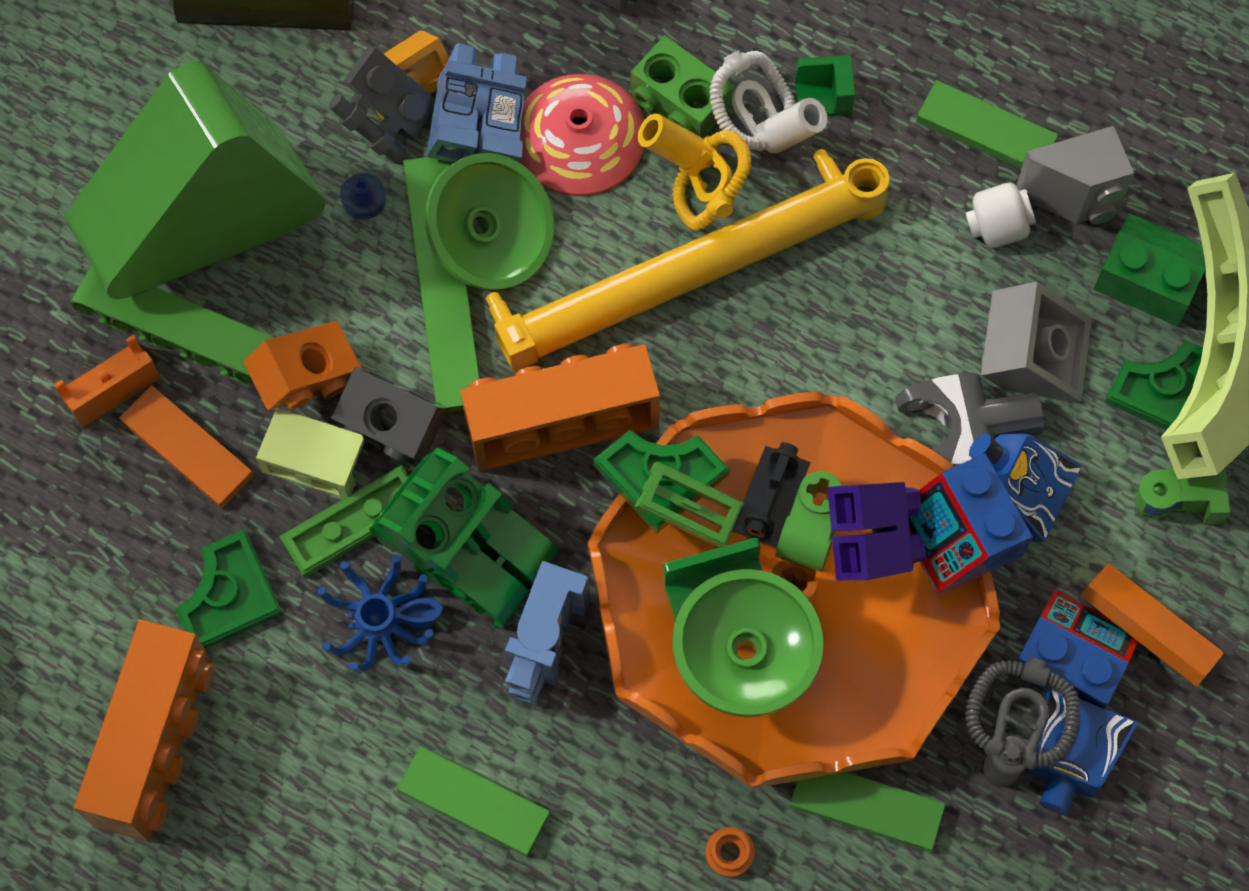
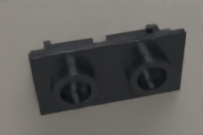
M781 442L779 448L765 446L743 500L744 505L732 530L733 533L749 539L758 538L760 543L777 549L787 516H790L799 486L806 477L811 462L797 456L799 449L796 446L787 442Z

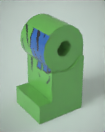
M1226 467L1218 475L1177 479L1174 469L1150 471L1143 477L1135 492L1134 502L1136 508L1148 519H1163L1171 513H1203L1204 525H1223L1230 514Z

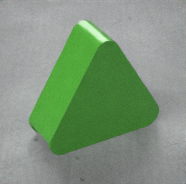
M192 62L178 67L165 77L68 209L65 215V222L81 245L109 297L124 299L286 235L316 219L325 208L326 200L283 131L204 62Z

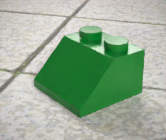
M1129 213L1093 290L1178 327L1206 269L1202 244Z

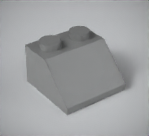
M1114 126L1027 151L1016 186L1019 191L1027 190L1031 204L1070 222L1078 224L1090 220L1092 224H1101L1112 219L1119 211L1134 172Z
M1039 282L992 291L981 376L1005 391L1023 394L1036 392L1037 396L1082 402L1092 317Z

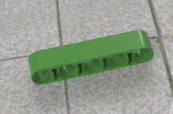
M92 264L70 301L72 308L84 316L90 313L100 318L98 322L123 333H126L128 330L140 335V340L165 351L168 347L181 352L179 357L205 368L208 365L221 369V375L247 386L250 382L253 383L243 361L265 340L274 338L157 287L124 299L111 298L104 289L103 283Z

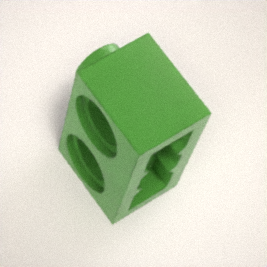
M664 35L631 71V92L634 100L647 111L655 109L667 119L702 138L718 121L715 120L714 111L711 109V100L709 99L711 96L709 94L711 91V81L716 72ZM657 77H667L671 79V81L667 83H657L653 81V79ZM726 80L727 82L723 86L722 99L724 100L722 103L725 104L724 107L726 108L725 112L732 106V93L734 90V85ZM698 101L704 103L706 106L703 108L696 109L688 106L687 104H689L690 102Z

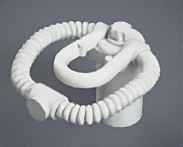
M737 50L723 58L725 62L716 71L710 85L711 91L709 94L711 96L709 99L711 100V109L714 111L715 120H718L719 128L723 129L722 131H733L743 137L749 150L763 151L765 149L770 153L777 154L821 132L826 127L827 113L822 104L813 98H806L795 104L794 96L791 95L792 92L789 91L784 78H781L782 75L779 74V70H776L777 67L774 66L771 59L763 52L751 51L740 53ZM751 65H758L763 69L765 75L768 76L767 78L770 80L772 87L775 88V91H778L777 94L780 95L779 98L784 108L783 111L777 113L768 92L758 82L752 80L740 82L733 90L732 105L735 113L751 135L750 137L737 130L734 124H731L732 121L729 120L727 112H725V104L722 103L724 102L722 93L723 86L729 77H735L749 69ZM745 90L756 94L762 105L759 109L761 112L765 111L768 118L756 125L752 119L753 115L748 113L742 102Z

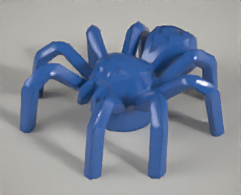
M399 555L391 557V569L378 594H372L368 584L354 571L349 562H341L339 565L340 569L361 591L364 598L360 602L343 600L332 596L324 587L317 589V593L329 605L341 609L356 610V613H347V618L356 620L355 623L349 624L348 628L359 631L342 646L335 647L326 642L322 644V649L333 656L351 652L366 636L369 637L365 661L361 665L358 663L348 665L352 671L361 674L374 664L378 639H381L391 661L402 668H407L411 657L404 656L402 658L398 654L390 634L393 633L417 645L432 642V629L426 630L423 636H419L397 625L398 622H401L413 629L423 631L433 626L439 619L443 610L440 602L434 598L415 599L426 590L427 575L421 574L418 586L411 591L389 599L387 595L401 569V557ZM407 601H410V602H408V603L402 605L401 607L396 608V605L401 604V603H404V602H407Z

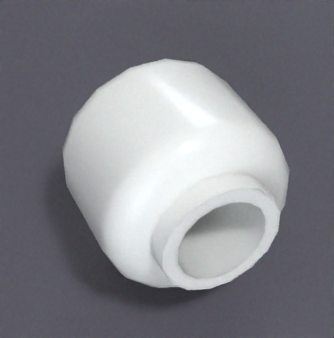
M1011 182L975 193L973 197L974 210L966 212L973 238L982 236L985 244L990 248H998L1026 239L1030 234V225L1037 224L1027 190L1019 191L1018 187Z

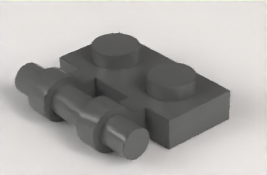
M368 46L343 81L345 85L355 92L354 96L348 101L341 94H338L329 103V108L339 116V123L349 131L356 130L367 139L368 147L379 156L384 154L396 163L401 160L406 152V149L395 141L396 134L400 130L406 136L415 138L434 111L435 98L376 47ZM370 106L384 117L379 126L366 116Z

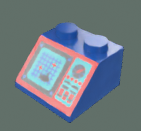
M986 453L942 472L919 489L921 509L917 515L908 516L910 534H920L925 540L926 558L919 561L937 595L1024 556L1033 536Z
M1054 590L1017 662L1025 664L1030 658H1037L1047 662L1050 673H1054L1055 676L1059 675L1060 679L1065 678V682H1070V686H1073L1074 691L1078 693L1079 699L1105 709L1131 659L1138 641L1108 617ZM1047 685L1045 687L1039 686L1045 690L1049 688Z

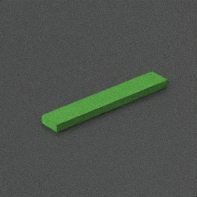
M429 157L403 160L435 401L448 407L447 413L464 411L460 389L469 387L473 381L479 379L467 287L465 283L453 277L438 261L428 241L425 227V207L430 189L438 176L449 166V162Z

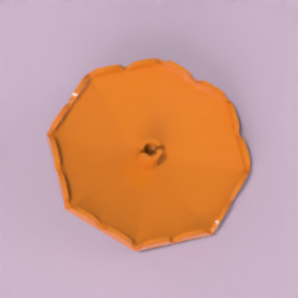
M804 392L767 400L761 406L748 408L744 404L699 410L688 414L687 417L678 420L674 425L671 424L656 443L659 445L680 444L699 435L730 468L729 475L717 484L714 489L743 502L765 446L779 448L781 442L793 444L799 449L797 456L811 462L806 476L816 471L829 472L836 476L842 486L905 482V487L919 490L942 472L954 467L945 458L923 444L910 438H899L890 430L887 423L858 403L844 396L835 397L833 395H825L823 392ZM817 493V496L813 499V504L822 506L826 495ZM620 494L615 498L596 525L588 541V549L616 698L751 789L913 760L1000 630V611L991 571L937 595L919 562L913 564V571L871 580L836 581L833 542L831 543L822 572L776 558V548L760 543L759 560L763 571L780 576L792 583L813 605L823 632V656L811 686L797 701L785 709L760 717H738L722 713L699 700L685 685L677 670L672 649L675 623L662 585L663 564L719 547L670 524L656 534ZM703 497L695 502L724 517L729 512L728 509ZM684 511L681 514L717 533L721 530V527L688 511ZM872 529L835 531L834 536L872 532ZM732 532L726 546L748 540L749 538ZM743 645L737 649V654L743 659H750L755 655L754 650L750 646Z

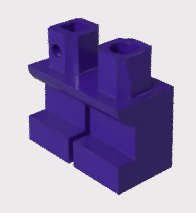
M905 482L827 487L831 531L872 529V532L832 536L836 581L871 580L913 571L914 563L926 558L925 540L920 534H910L908 516L917 515L921 509L920 491L918 489L905 487Z

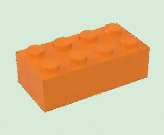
M632 344L617 345L610 348L606 354L590 358L586 355H576L563 360L561 365L545 369L539 366H531L519 370L515 373V376L500 380L490 377L481 378L473 381L469 387L460 389L465 419L479 472L619 438L629 430L639 433L659 428L660 394L645 344L635 347Z
M141 619L138 620L73 807L92 827L145 842L150 841L153 831L159 832L162 829L168 811V804L163 802L168 785H175L183 767L184 759L183 756L179 755L184 737L191 738L197 727L199 711L194 709L199 692L208 691L214 674V665L210 664L211 658L196 634Z

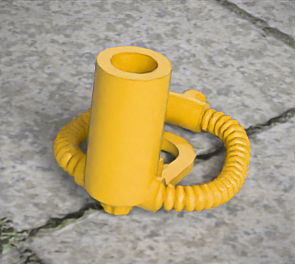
M654 113L649 115L640 126L638 142L645 149L679 166L680 172L677 173L678 177L675 178L676 182L673 183L672 195L676 212L683 223L689 229L698 231L712 223L716 217L726 218L733 212L732 204L735 202L734 198L739 193V189H742V185L745 183L744 180L747 179L751 170V154L743 137L727 130L702 138L660 114ZM723 144L731 145L738 157V167L733 177L730 166L718 151L719 146ZM714 162V167L721 172V180L713 192L707 193L706 188L708 184L702 181L699 172L705 168L708 169ZM689 180L692 182L697 198L704 203H708L706 210L698 216L693 214L686 201L685 189Z

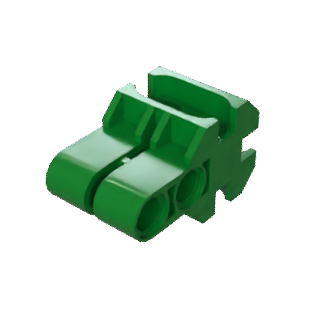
M436 448L431 454L425 455L369 527V530L390 551L395 552L398 550L413 562L412 568L418 573L427 575V579L441 587H445L479 615L482 616L485 612L495 619L493 623L495 626L504 628L529 594L524 585L516 578L532 587L542 561L552 564L560 551L552 541L513 511L512 506L490 483L483 486L467 473L470 467L457 457ZM447 488H455L463 495L464 507L461 512L454 511L447 506L445 502ZM419 525H427L434 531L436 543L432 549H425L417 542L416 530Z

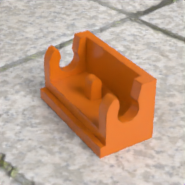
M134 334L125 339L128 344L126 348L71 383L65 385L60 380L54 384L57 392L82 428L161 378L152 359L146 351H143Z

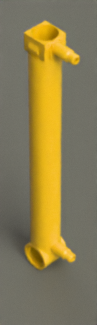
M819 149L814 153L813 158L825 183L521 316L519 313L512 316L500 294L491 292L487 295L486 301L495 321L494 328L497 342L514 373L537 363L538 358L855 218L864 220L875 218L886 207L890 177L886 167L874 159L863 158L851 163L846 169L845 174L842 175L833 158L829 157L826 150ZM865 186L870 187L874 190L870 192H862L857 188Z

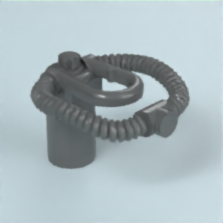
M1030 658L1025 664L1022 662L1018 663L1017 661L1012 663L1010 660L1007 662L1003 660L1001 663L995 662L982 672L979 680L974 685V689L971 690L972 694L969 695L970 699L967 701L969 705L966 706L968 711L965 712L967 715L965 720L968 722L966 726L969 728L968 732L971 734V738L975 739L974 743L979 744V747L984 748L987 757L983 762L984 776L989 783L996 787L1005 788L1012 786L1019 780L1026 768L1033 770L1036 766L1038 768L1048 767L1049 764L1053 766L1055 762H1060V758L1064 759L1065 754H1069V750L1075 744L1074 739L1077 738V733L1079 732L1077 728L1080 727L1079 717L1081 716L1079 713L1081 709L1079 708L1080 699L1078 698V693L1074 691L1073 686H1070V682H1065V678L1060 679L1059 675L1055 676L1054 673H1050L1049 664L1041 659ZM1011 674L1018 677L1021 675V680L1045 687V685L1051 686L1052 689L1055 688V691L1061 694L1065 700L1067 711L1065 713L1067 716L1065 717V731L1062 732L1063 735H1061L1059 743H1056L1053 749L1042 754L1036 751L1049 720V708L1042 695L1033 689L1019 688L1009 692L1000 704L994 736L990 739V736L984 733L985 731L982 729L983 726L980 721L981 713L979 711H981L980 707H982L983 698L986 697L985 694L988 693L990 686L993 684L992 682H995V679ZM1018 699L1032 701L1037 706L1039 712L1036 724L1030 728L1032 734L1029 740L1005 733L1006 725L1011 721L1009 716L1010 706Z

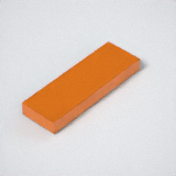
M152 385L119 417L123 425L221 509L254 476L253 472Z
M1109 563L1081 594L1083 599L1196 687L1224 654L1218 647Z

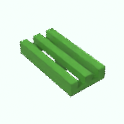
M660 462L653 463L650 477L645 481L642 488L643 493L637 499L634 507L719 548L726 546L744 503ZM661 478L728 509L727 516L724 517L660 486ZM655 495L721 527L720 532L717 533L652 502L653 496Z

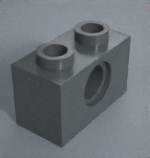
M354 367L331 419L344 424L343 429L361 434L364 443H367L369 438H372L384 444L383 453L408 463L410 458L423 459L428 454L449 408L368 368ZM387 405H391L397 414L396 423L390 430L385 429L380 421L381 411Z

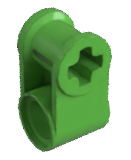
M816 471L810 473L802 480L790 516L788 515L775 553L776 558L822 572L832 543V536L835 531H831L827 487L842 486L836 476L829 472ZM817 493L826 495L822 506L813 504V499H815Z

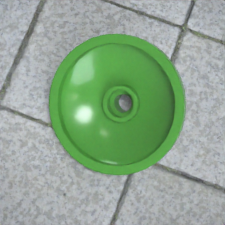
M479 153L452 163L435 180L430 189L425 207L426 233L436 258L453 277L471 287L483 290H502L521 284L540 269L549 254L554 235V217L547 193L531 171L509 157L494 153ZM474 219L479 221L482 226L481 234L476 233L473 229Z
M754 569L724 572L699 585L681 606L676 617L672 637L674 661L683 682L689 690L709 707L738 717L770 715L785 709L797 701L814 681L821 664L824 647L821 623L808 598L796 586L784 578ZM747 645L754 650L755 655L750 659H743L737 654V649L740 646Z

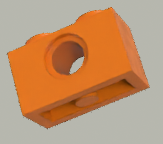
M338 321L265 340L243 361L268 411L285 405L288 410H295L308 404L315 396L321 394L324 399L336 397L343 393L354 367L361 368Z

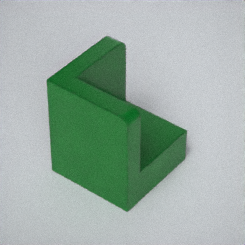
M851 55L798 59L795 73L797 103L806 98H813L822 104L827 116L852 114L855 91Z

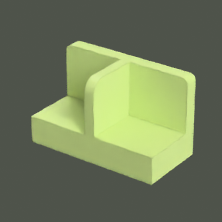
M277 409L256 459L263 473L344 499L352 494L356 485L352 472L363 447L364 439L361 434L283 409Z

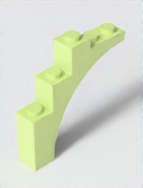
M1236 173L1199 180L1187 188L1198 221L1202 241L1208 297L1203 352L1192 391L1177 419L1161 436L1177 479L1218 475L1249 445V207Z

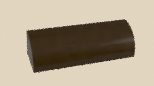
M173 0L177 23L351 30L354 0Z

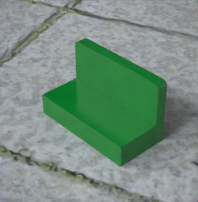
M758 538L748 539L663 564L662 585L674 623L687 597L706 580L732 570L754 569L763 571L759 560L761 546Z

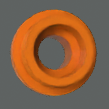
M725 827L711 835L706 844L705 856L709 867L718 875L728 878L738 877L751 867L754 861L755 847L747 833L738 828ZM728 844L736 846L740 853L739 857L735 861L724 860L720 853L723 846Z

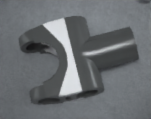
M962 373L938 377L902 390L895 397L899 412L923 411L925 414L935 417L944 426L949 428L948 438L940 445L932 447V450L949 461L954 467L972 459L969 456L970 446L983 434H988L995 440L1000 434L1036 435L1042 434L1044 430L1042 405L1036 392L986 400L981 378L977 373Z

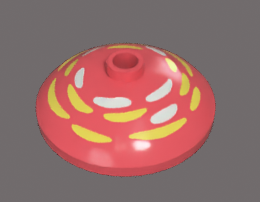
M571 74L552 79L535 89L524 101L520 140L523 141L522 158L519 162L534 174L543 187L554 192L571 196H588L605 192L622 183L638 166L645 150L638 142V132L645 120L644 115L631 94L620 85L606 78L589 74ZM577 117L587 120L582 125H576L572 122Z

